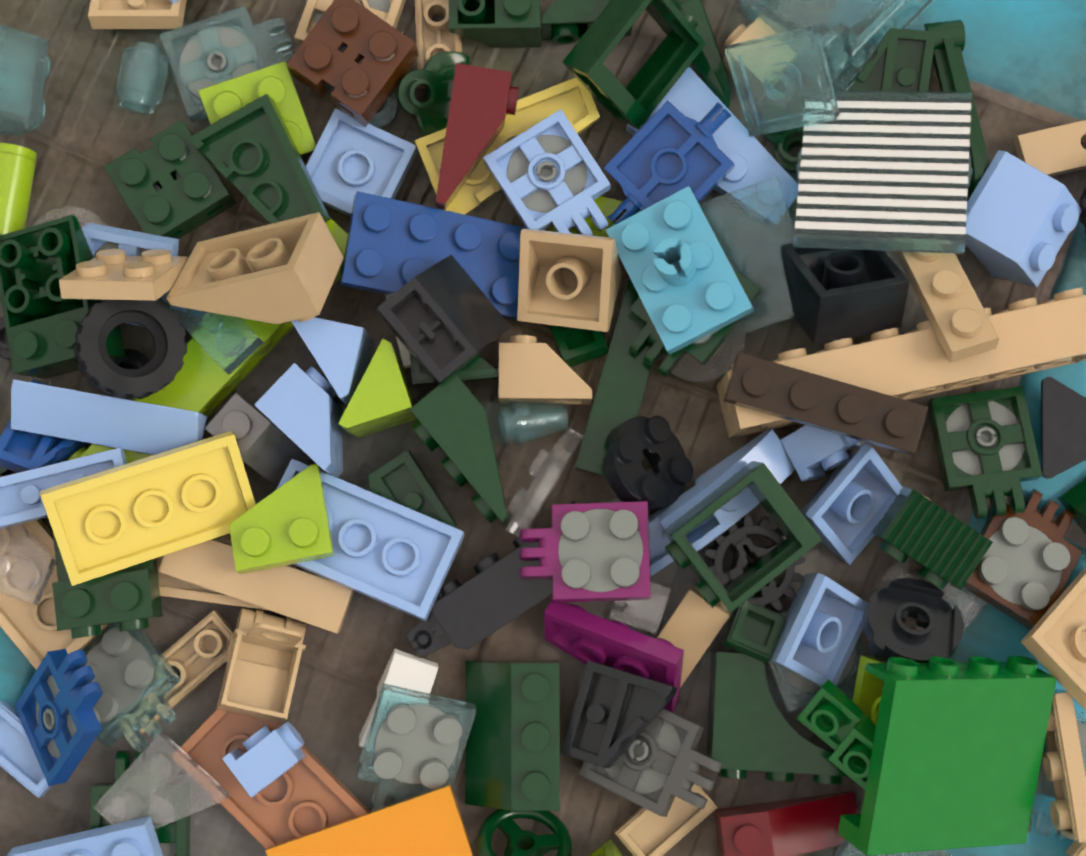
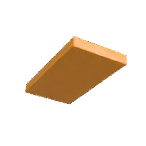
M451 784L280 843L265 850L267 856H474Z

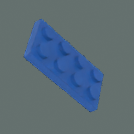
M357 191L354 195L339 285L392 296L415 276L452 255L505 319L517 321L520 234L524 227Z

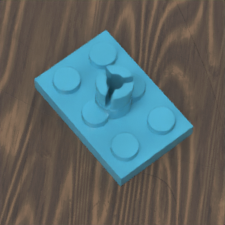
M690 186L606 229L609 237L615 238L618 255L669 355L754 312L743 287Z

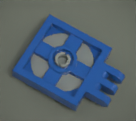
M66 649L47 652L14 706L48 786L68 781L102 730L100 717L94 706L103 694V691L98 682H92L95 674L91 666H85L88 659L83 650H76L70 654L67 653Z

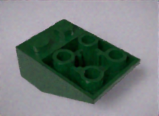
M69 215L0 236V297L13 374L47 379L79 370L77 366L79 364L78 358L74 355L76 331L90 308L101 300L61 299L59 279L74 271L78 263L90 261L94 258L75 215ZM120 325L111 330L106 341L107 353L112 361L125 357Z
M454 373L410 408L417 419L410 426L431 452L440 447L447 457L441 461V464L460 487H463L466 483L473 487L477 494L471 500L491 524L498 518L505 526L509 523V517L486 410L456 373Z

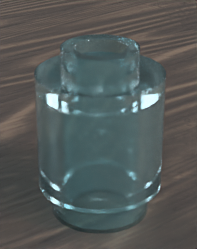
M136 42L134 47L124 49L116 86V93L119 95L118 104L121 107L138 113L152 114L155 112L156 104L162 102L169 59L161 54L162 49L147 42Z

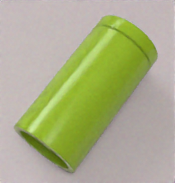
M0 143V236L26 228L37 159L35 151L8 143Z

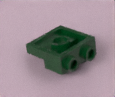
M53 536L58 582L52 583L57 631L71 630L72 639L101 635V625L119 623V632L149 628L148 618L163 616L156 558L72 586L55 536Z

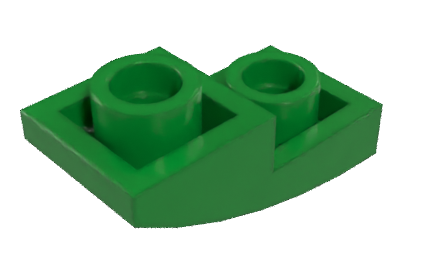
M828 679L797 719L835 750L828 760L865 790L876 726L842 690Z

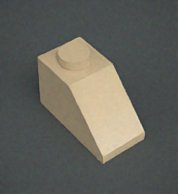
M529 335L510 336L509 343H499L498 399L500 404L591 405L592 389L546 343H537V337Z

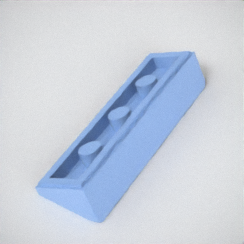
M14 379L12 382L11 429L122 448L152 455L203 439L207 416L199 412Z

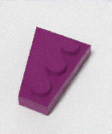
M552 598L544 612L546 641L585 665L589 660L676 687V695L664 707L674 713L680 696L683 649L675 647L665 639L652 638L634 631L622 622L609 621L591 614L581 606L563 602L555 603Z

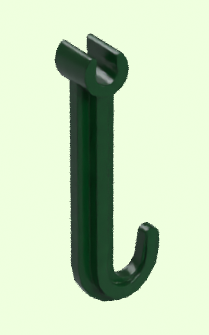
M961 20L924 24L925 31L936 32L933 63L943 103H971V110H945L946 115H971V122H948L949 127H970V134H951L952 139H970V147L954 146L955 151L969 152V159H958L960 164H969V170L955 171V176H968V184L957 183L958 189H968L967 196H961L962 200L968 202L990 164L962 56V51L965 47V29Z

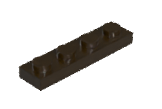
M740 352L736 355L724 402L908 455L916 454L928 406Z

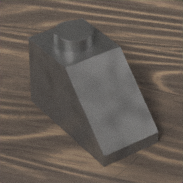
M237 393L229 399L204 428L213 436L232 431L235 435L242 461L276 487H278L291 459L308 466L313 461L269 418Z

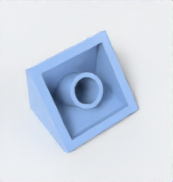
M316 317L304 322L291 321L339 398L348 405L371 361L374 349V342L363 327Z
M867 443L852 449L848 454L850 459L833 471L800 510L822 539L821 542L849 565L875 536L873 534L874 529L878 526L879 521L884 517V514L903 488L875 449Z
M808 573L805 575L804 581L796 593L797 596L794 598L786 614L782 631L770 661L821 687L828 679L837 685L863 630V614L867 602L825 575Z

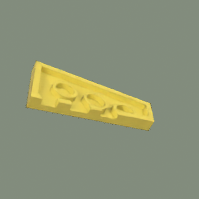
M575 77L517 100L515 115L506 114L503 130L484 156L560 109L579 135L600 118L591 93ZM446 128L415 140L436 195ZM483 158L446 211L467 215L501 191V188L484 164Z

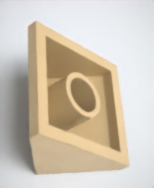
M523 228L520 234L517 321L608 332L622 276L615 238Z

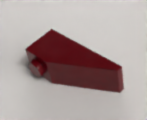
M456 63L435 202L437 209L446 210L503 130L506 114L515 115L519 87L510 86L512 72Z
M848 791L715 809L714 817L720 856H797L850 843L838 834L841 815L858 814L855 793Z

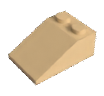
M320 212L197 242L166 298L171 306L266 323L281 324L294 320L304 322L320 315L344 257Z

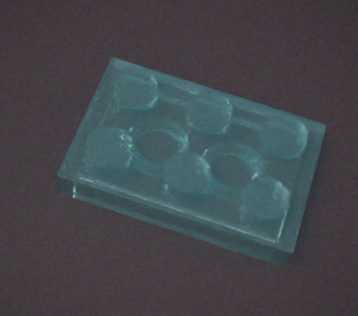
M775 176L699 203L733 270L761 290V294L752 304L754 312L742 317L729 334V337L740 336L795 318L780 252L781 245L799 241L779 178Z

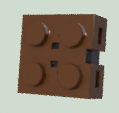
M334 0L287 62V66L295 79L321 97L326 92L329 93L337 108L366 127L419 55L416 42L355 0Z

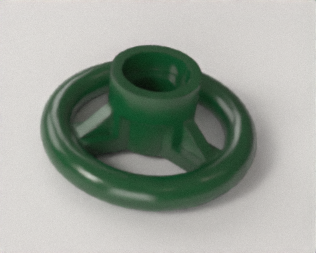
M498 809L486 818L477 836L479 856H495L491 847V839L497 828L507 838L504 856H542L553 850H558L556 856L572 855L570 833L565 824L550 811H509ZM525 818L538 821L547 826L553 834L535 835L531 831L522 830L513 819Z

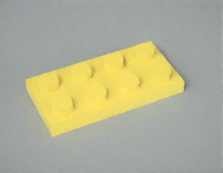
M232 431L40 491L42 502L72 586L229 534V524L256 505L236 438Z

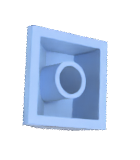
M998 150L969 198L967 209H963L960 213L967 214L966 222L956 221L953 227H966V234H958V236L992 277L1038 287L1046 272L1054 264L1056 255L1068 234L1077 225L1078 218L1083 210L1064 184L1012 154Z
M293 363L254 405L325 472L338 478L343 473V430L338 424L342 417V407L333 399L337 393L330 382L314 367L311 366L304 372Z

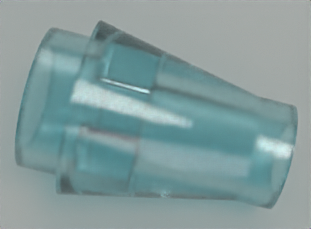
M509 401L508 406L498 408L499 428L504 444L514 442L515 446H519L554 432L568 429V415L564 403L549 404Z

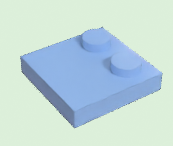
M335 108L306 165V169L323 204L351 217L354 195L357 191L395 199L418 153L416 145L369 123L365 127L343 111Z

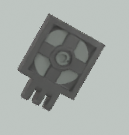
M663 708L610 768H603L584 761L578 775L659 816L667 817L675 796L704 809L707 799L701 794L691 791L693 784L712 791L715 781L700 774L699 770L701 766H704L710 771L719 773L723 763L695 750L705 727Z

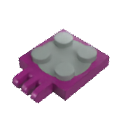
M648 501L553 504L552 528L520 530V541L539 542V547L520 549V560H539V566L521 567L520 578L553 579V600L555 603L651 600Z

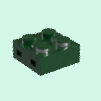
M182 119L151 137L150 140L153 146L141 153L135 147L104 166V169L144 233L175 239L182 238L236 204L209 159L187 139L193 134Z

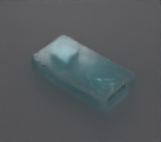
M169 301L167 302L166 306L172 312L175 311L179 316V323L184 326L187 332L229 375L264 343L242 318L171 306Z

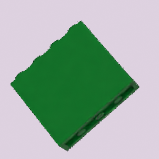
M1016 655L1008 656L1007 661L1000 662L982 656H970L968 662H957L950 658L932 656L929 657L928 663H917L902 657H889L887 663H866L865 671L884 682L862 813L841 815L838 834L867 856L1026 843L1057 677L1038 669L1037 661Z

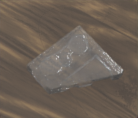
M163 732L157 735L93 808L111 825L151 816L154 829H157L225 801L230 796V793Z

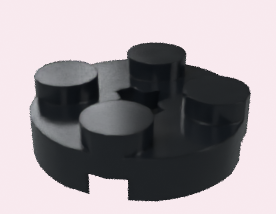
M656 415L651 418L638 416L631 418L614 427L606 438L605 444L608 442L610 444L608 447L609 456L603 458L604 472L611 488L624 502L648 501V511L660 509L675 502L683 493L685 484L690 482L694 473L691 462L686 458L684 450L675 434L671 431L668 421L662 416ZM645 457L648 459L651 466L650 469L646 470L642 467L641 464Z
M899 578L890 581L888 587L880 590L878 588L872 593L863 614V630L869 640V651L876 659L881 661H888L889 657H902L917 663H928L929 657L932 656L950 658L955 653L963 636L964 623L961 612L956 605L952 609L949 603L942 599L944 592L931 583L912 578ZM907 617L915 618L917 626L923 627L924 630L916 631L906 627L904 623Z

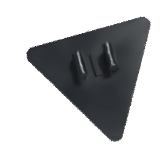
M1046 377L1041 381L1042 477L1050 479L1086 460V398L1054 378Z

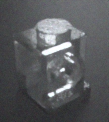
M651 582V600L614 601L609 618L657 634L672 588Z

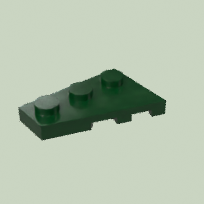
M268 94L263 95L187 138L215 165V168L226 179L235 185L270 224L320 212L324 222L331 220L273 98Z

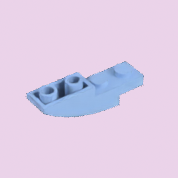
M771 427L696 478L695 486L680 495L675 502L664 506L649 517L650 577L674 561L665 549L671 542L663 531L751 461L764 463L779 484L795 470L779 437ZM747 487L685 537L694 549L699 551L749 513L760 502L749 487Z

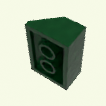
M466 661V805L509 811H560L559 661Z

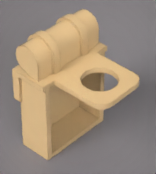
M241 608L236 623V630L231 634L225 657L227 666L216 709L279 723L284 722L288 717L301 654L306 647L303 644L306 623L295 621L287 616L282 618L266 614L263 610L259 609L253 611Z

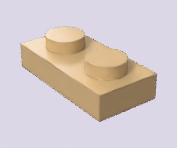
M91 0L88 19L92 29H182L187 0H179L175 4H172L169 0Z

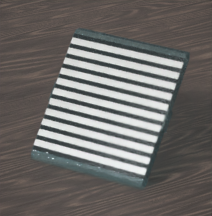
M808 90L802 151H799V160L796 164L797 182H799L793 247L964 254L967 193L971 175L973 174L971 156H969L972 93Z

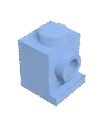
M807 425L780 440L801 481L816 480L825 476L826 471L832 470L848 461L850 457L847 452L860 445L859 440Z
M287 721L272 732H270L267 726H264L242 743L247 750L246 753H243L238 748L228 753L222 759L252 798L306 756L301 750L305 743L294 726Z

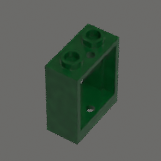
M611 0L562 63L614 118L640 129L707 43L695 30L698 26L696 20L683 9L677 8L671 0ZM646 9L667 36L625 88L603 62Z
M751 461L663 531L671 542L665 547L666 551L682 570L689 566L700 581L694 587L711 608L718 604L730 613L822 541L767 466L762 462ZM749 487L787 539L724 588L685 536L741 491Z

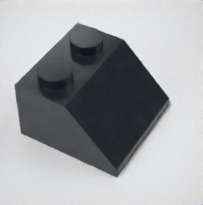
M868 231L781 245L780 253L794 317L813 344L829 343L845 338L871 335L886 329L901 328L910 281Z

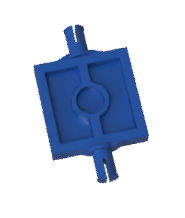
M667 101L604 167V170L621 185L627 197L608 218L616 225L690 186L697 202L700 203L735 167V163L717 147L712 136L731 117V114L726 109L723 110V106L717 102L700 122L684 116L672 103Z

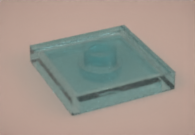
M817 25L732 44L725 49L749 137L833 121L840 115Z

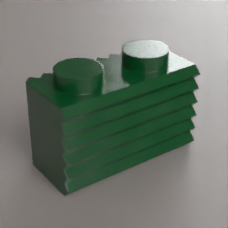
M903 487L900 490L899 495L873 531L874 535L883 540L879 547L880 550L902 564L909 557L923 567L918 575L942 591L947 584L961 590L993 543L916 490Z

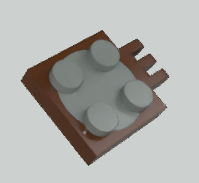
M1035 489L1024 500L1025 511L1023 513L1013 514L1010 505L1007 503L1005 515L994 516L991 512L980 534L993 543L963 586L1030 630L1059 598L1083 552L1063 539L1075 514L1064 509L1054 522L1052 518L1059 504L1049 499L1042 506L1040 512H1038L1036 508L1043 494Z

